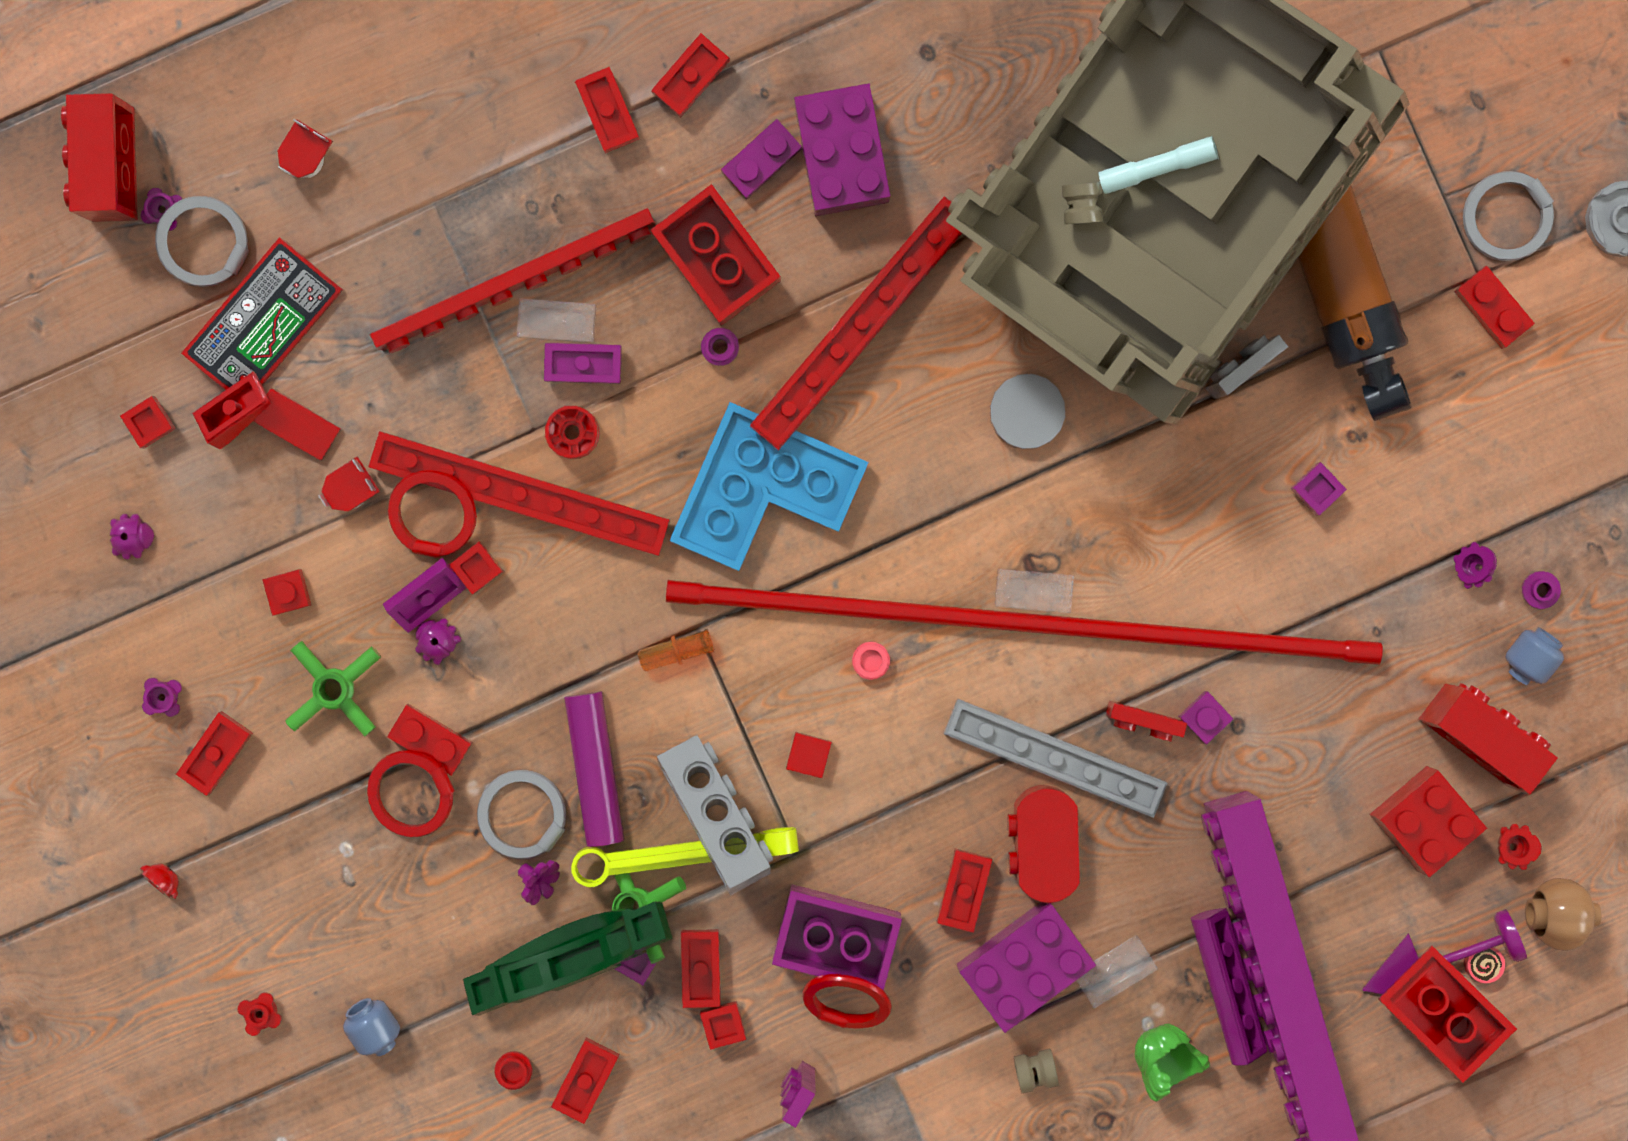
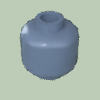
M1539 627L1536 631L1524 630L1506 653V660L1512 666L1508 672L1525 685H1528L1530 681L1545 684L1564 660V654L1560 650L1563 644L1553 635Z
M366 998L354 1004L346 1012L343 1029L359 1054L382 1056L394 1048L396 1045L394 1040L399 1034L400 1025L384 1001H372L371 998Z

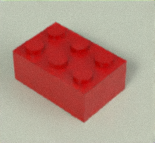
M113 93L66 95V106H63L61 109V121L63 128L67 129V145L63 146L62 159L64 166L68 168V183L64 185L63 196L66 206L69 207V212L92 222L138 221L134 107Z
M712 184L650 230L720 326L724 325L781 282L779 273Z
M1445 683L1419 717V720L1507 787L1531 794L1558 759L1557 756L1548 750L1551 744L1533 731L1528 733L1524 729L1518 728L1521 721L1503 708L1499 711L1495 707L1489 706L1487 703L1490 698L1478 688L1472 685L1467 687L1462 683L1459 686Z

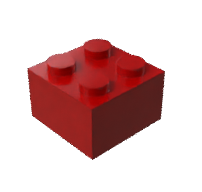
M1428 766L1369 814L1414 868L1429 878L1488 829L1439 770Z

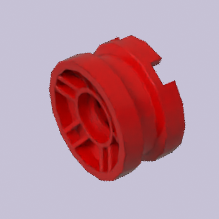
M564 406L555 410L548 418L545 426V438L549 447L556 454L568 459H581L589 455L597 447L600 439V427L595 417L588 410L578 406ZM575 425L579 428L580 434L576 439L570 440L565 434V429Z

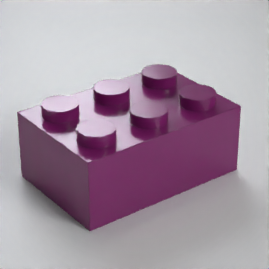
M870 83L794 97V106L815 217L889 203L891 196Z
M791 884L772 956V965L814 976L827 974L850 975L867 980L884 991L902 922L901 913Z
M1045 902L1038 903L957 963L960 974L1004 1033L1097 966L1051 903Z

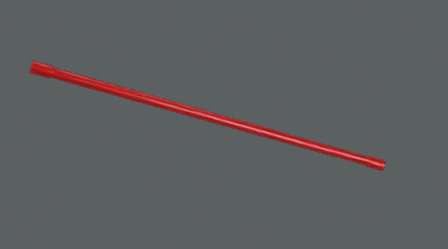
M674 580L667 581L666 603L710 604L1338 659L1345 662L1380 665L1383 655L1381 642L1337 641L709 586L697 582Z

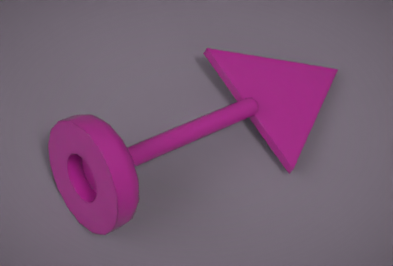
M1504 909L1494 915L1498 936L1446 954L1443 957L1450 963L1501 944H1503L1507 954L1513 961L1527 959V954L1507 909ZM1409 933L1367 982L1362 991L1383 994L1418 959Z

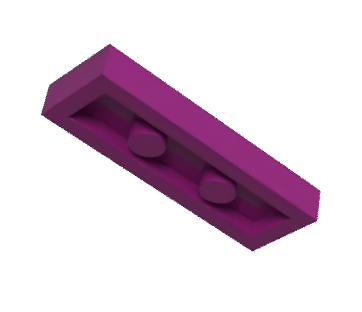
M804 1061L801 1062L797 1070L791 1067L781 1084V1088H783L780 1094L783 1097L780 1102V1106L783 1107L782 1120L795 1128L816 1094L815 1068Z

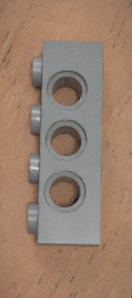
M698 735L658 755L659 767L730 896L771 874L769 862L773 861V857L765 842L761 840L757 843L750 830L755 825L746 808L738 809L732 797L737 793L727 774L720 777L714 764L719 762L710 743L702 744ZM695 773H704L710 779L709 783L703 788H694L688 781ZM720 805L726 808L728 814L721 821H712L706 815L709 808ZM732 838H739L745 842L746 848L742 853L733 855L725 850L726 842Z

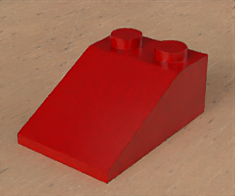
M1430 946L1378 998L1417 1041L1456 1080L1462 1083L1517 1030L1433 946Z

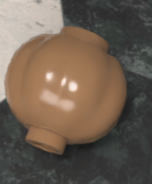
M1553 878L1544 882L1538 887L1532 899L1527 900L1525 906V920L1528 928L1533 929L1536 937L1544 944L1562 951L1574 950L1582 946L1592 934L1594 926L1600 925L1602 918L1600 905L1593 903L1589 892L1578 883L1563 878Z

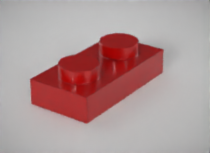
M700 33L653 87L651 92L681 118L729 63L730 58Z
M610 66L575 81L605 154L640 139Z
M1488 266L1482 267L1454 291L1501 349L1508 347L1535 324Z
M1109 701L1106 716L1115 719L1113 724L1115 727L1135 732L1137 725L1151 729L1149 736L1172 742L1173 735L1184 738L1188 724L1179 719Z
M410 704L404 707L387 736L410 751H417L430 756L440 765H443L447 774L451 776L454 775L473 743Z
M223 711L218 712L175 775L204 795H210L253 732Z
M955 848L936 920L938 924L974 933L993 860L991 857Z
M719 929L681 930L683 1008L720 1007Z
M586 1037L551 1108L585 1124L620 1054Z

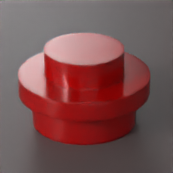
M510 1051L503 1054L496 1062L494 1069L498 1083L510 1090L524 1087L531 1079L533 1072L532 1063L529 1058L518 1051Z

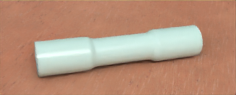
M1210 136L1179 146L1173 151L1100 171V183L1104 193L1108 194L1137 185L1143 180L1168 172L1188 169L1219 159L1218 151L1213 137Z

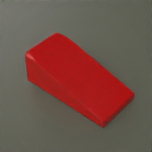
M251 372L192 414L207 444L222 449L232 442L271 402L257 374Z
M271 388L267 393L271 404L253 422L322 461L341 428L280 391Z

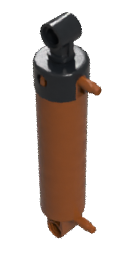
M1350 185L1298 259L1322 324L1321 329L1331 352L1334 366L1337 369H1342L1362 362L1364 367L1356 370L1358 376L1363 375L1365 385H1362L1364 398L1373 420L1377 421L1412 409L1404 381L1400 373L1395 374L1392 366L1395 364L1394 357L1385 358L1384 355L1387 352L1406 346L1408 338L1403 330L1395 301H1392L1354 191Z

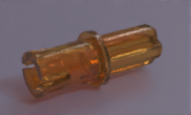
M705 629L702 632L678 639L672 636L671 641L641 649L638 652V658L642 669L649 671L676 662L682 665V660L709 652L712 653L715 650L709 630Z

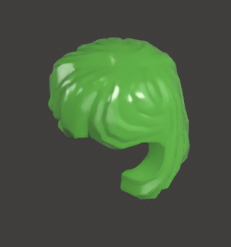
M1164 1024L1149 1029L1140 1036L1135 1045V1060L1141 1071L1146 1091L1150 1099L1155 1102L1171 1093L1170 1088L1173 1085L1178 1084L1197 1072L1202 1073L1210 1065L1208 1056L1191 1045L1187 1034L1172 1024Z

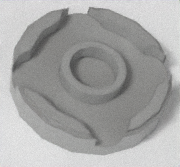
M1628 180L1614 182L1599 190L1589 202L1585 215L1586 230L1593 244L1604 253L1617 257L1628 256Z
M1021 374L1006 380L994 393L990 405V422L996 434L1008 445L1021 449H1034L1051 442L1060 432L1065 419V402L1059 389L1047 378L1035 374Z

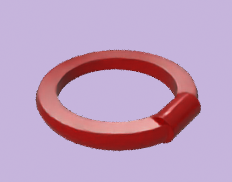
M422 470L406 476L396 485L388 503V518L391 528L400 542L412 550L413 554L439 559L441 556L450 555L461 549L469 541L476 526V506L470 492L459 480L444 472ZM433 482L441 484L455 493L463 507L464 523L460 533L454 539L445 543H435L420 540L408 531L401 516V502L405 493L411 487L420 483Z
M410 750L391 753L375 765L369 776L367 794L372 812L383 826L401 836L422 837L433 833L445 823L453 806V792L455 790L444 766L426 754ZM401 763H410L425 769L432 776L440 794V803L437 813L430 821L418 825L405 824L396 820L387 812L380 797V783L383 775L390 767Z
M827 974L815 977L805 985L802 993L806 1008L817 1019L841 1028L861 1029L877 1026L888 1018L892 1009L890 998L885 991L867 980L850 975ZM827 987H849L871 996L878 1003L879 1008L867 1014H848L824 1005L815 994Z

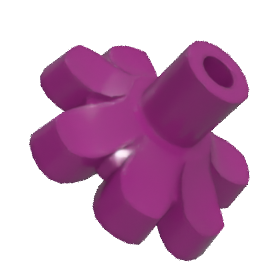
M549 860L546 864L540 862L536 865L535 869L527 863L519 868L518 876L523 879L522 882L525 884L521 897L527 903L536 905L541 895L546 899L552 896L554 888L550 886V883H555L560 876L558 871L559 864Z

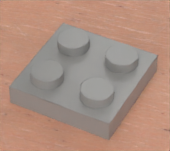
M1263 335L1259 339H1255L1239 352L1243 357L1240 361L1236 362L1233 359L1229 363L1223 364L1211 376L1213 382L1206 387V390L1214 400L1229 395L1288 347L1280 335L1270 339Z

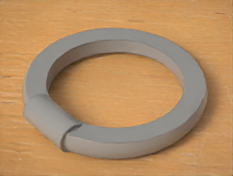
M1503 171L1492 174L1481 180L1471 190L1466 199L1463 209V225L1466 235L1472 245L1489 258L1499 261L1523 259L1536 252L1549 237L1554 222L1552 203L1554 200L1538 178L1535 179L1517 171ZM1511 183L1526 188L1540 208L1541 219L1536 234L1527 244L1519 248L1501 249L1495 247L1481 236L1477 228L1475 214L1478 202L1485 192L1495 185Z
M193 196L176 202L166 210L157 225L155 245L162 265L173 277L188 285L198 287L214 286L225 282L234 274L238 275L250 251L248 249L246 228L239 215L229 205L212 197ZM194 208L214 210L223 215L233 227L236 244L222 270L210 275L192 274L178 266L171 257L167 244L170 226L180 214Z
M514 770L498 776L485 788L478 803L477 821L483 838L496 852L513 859H530L545 852L549 853L565 832L566 807L560 791L548 778L534 771ZM510 783H532L541 788L552 803L554 811L553 823L539 842L533 846L515 847L509 845L495 834L489 819L491 802L496 793Z

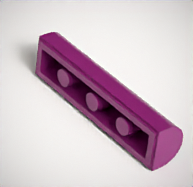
M598 691L565 696L564 700L587 847H596L622 842L625 838L603 693Z
M1227 908L1208 910L1191 917V923L1231 1064L1237 1066L1249 1065L1267 1052L1266 1043Z

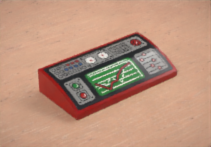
M279 237L181 354L225 390L251 372L257 374L263 385L340 295L343 289L287 241Z

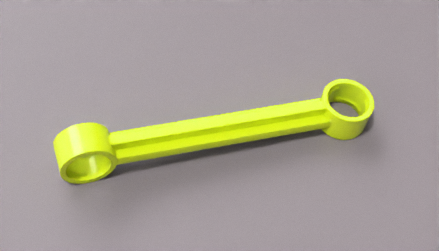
M795 827L775 828L753 834L757 843L761 840L765 842L772 856L786 855L799 851ZM732 838L726 842L724 848L728 853L737 855L745 850L746 844L739 838ZM701 841L605 853L598 847H585L576 853L571 871L574 879L579 884L585 887H595L602 884L610 875L712 861ZM589 853L599 855L605 863L603 875L596 880L582 877L577 868L579 859Z

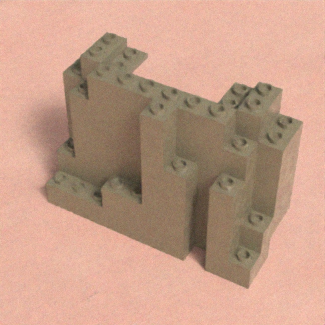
M1111 0L1103 9L1099 18L1101 24L1098 29L1101 31V34L1095 42L1091 40L1084 47L1079 56L1081 63L1074 73H1068L1061 80L1056 90L1058 96L1050 107L1045 106L1039 112L1034 121L1036 128L1029 138H1023L1016 145L1011 157L1013 161L1009 166L1003 164L1000 170L996 168L990 173L983 185V188L986 190L982 195L968 188L965 193L961 192L954 198L948 209V212L951 214L946 219V222L982 247L980 253H973L963 267L965 274L960 280L962 283L1108 389L1126 394L1166 423L1177 424L1222 363L1217 359L1239 328L1246 330L1410 104L1403 89L1364 64L1357 48L1284 0ZM1210 136L1213 137L1219 159L1188 169L1168 172L1143 180L1137 185L1108 194L1104 193L1100 183L1101 194L1097 198L1096 206L1102 209L1103 221L1065 225L1064 212L1069 209V205H1067V201L1062 197L1063 185L1100 182V171L1128 162H1138L1173 151L1179 146Z

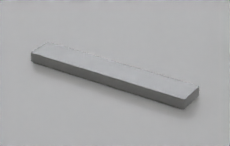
M958 698L944 730V734L1153 818L1168 784L1166 781Z

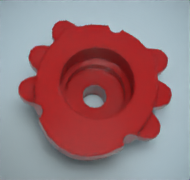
M1512 824L1509 829L1507 827L1500 829L1499 846L1497 847L1500 864L1507 863L1508 867L1512 870L1517 866L1521 870H1526L1530 861L1534 862L1538 859L1542 846L1537 836L1532 835L1529 831V826L1523 825L1519 828L1517 824ZM1511 844L1514 845L1513 850L1510 849Z
M162 863L151 866L144 865L140 868L143 872L141 875L167 898H177L179 881L178 876L173 870Z

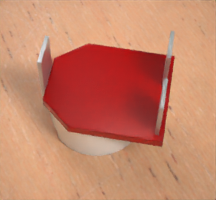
M293 119L295 121L277 150L280 165L278 168L292 177L311 178L321 170L324 156L333 141L301 121Z
M357 456L326 476L321 490L323 495L318 496L325 507L331 506L334 510L351 511L379 493L380 490Z

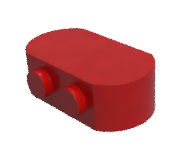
M1050 785L1031 787L1016 799L1014 814L1007 815L1008 837H1015V852L1008 853L1009 874L1016 875V881L1029 897L1045 903L1058 902L1070 896L1080 884L1078 806L1064 791Z

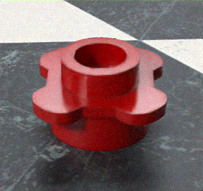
M263 992L254 1000H243L238 1005V1013L244 1017L247 1024L245 1031L251 1036H257L261 1030L268 1027L276 1028L281 1023V1015L277 1013V1006L270 993ZM261 1011L263 1016L257 1017L256 1012Z

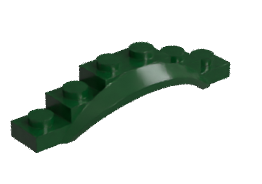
M655 901L635 910H612L568 923L520 946L487 965L483 971L464 978L463 983L471 1014L480 1016L510 1003H521L549 991L562 990L620 967L622 962L647 953L646 949L672 940L663 903Z

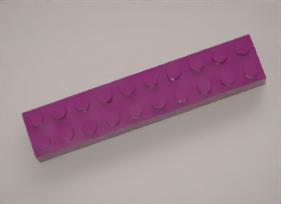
M1248 791L1203 803L1206 813L1201 814L1202 824L1206 835L1211 836L1215 842L1216 850L1211 851L1212 859L1217 872H1222L1227 886L1221 887L1227 908H1232L1236 915L1237 922L1232 923L1233 931L1238 945H1243L1248 957L1242 959L1248 980H1253L1257 988L1258 994L1253 995V1001L1258 1016L1264 1018L1268 1030L1263 1031V1036L1269 1053H1274L1279 1065L1273 1067L1280 1090L1284 1089L1289 1102L1284 1103V1109L1289 1124L1295 1126L1296 1132L1299 1135V1138L1294 1141H1359L1261 799Z

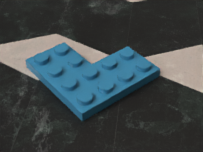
M729 402L670 541L740 571L769 502L839 532L869 462L798 431H795L781 449L777 451L749 427L759 414Z

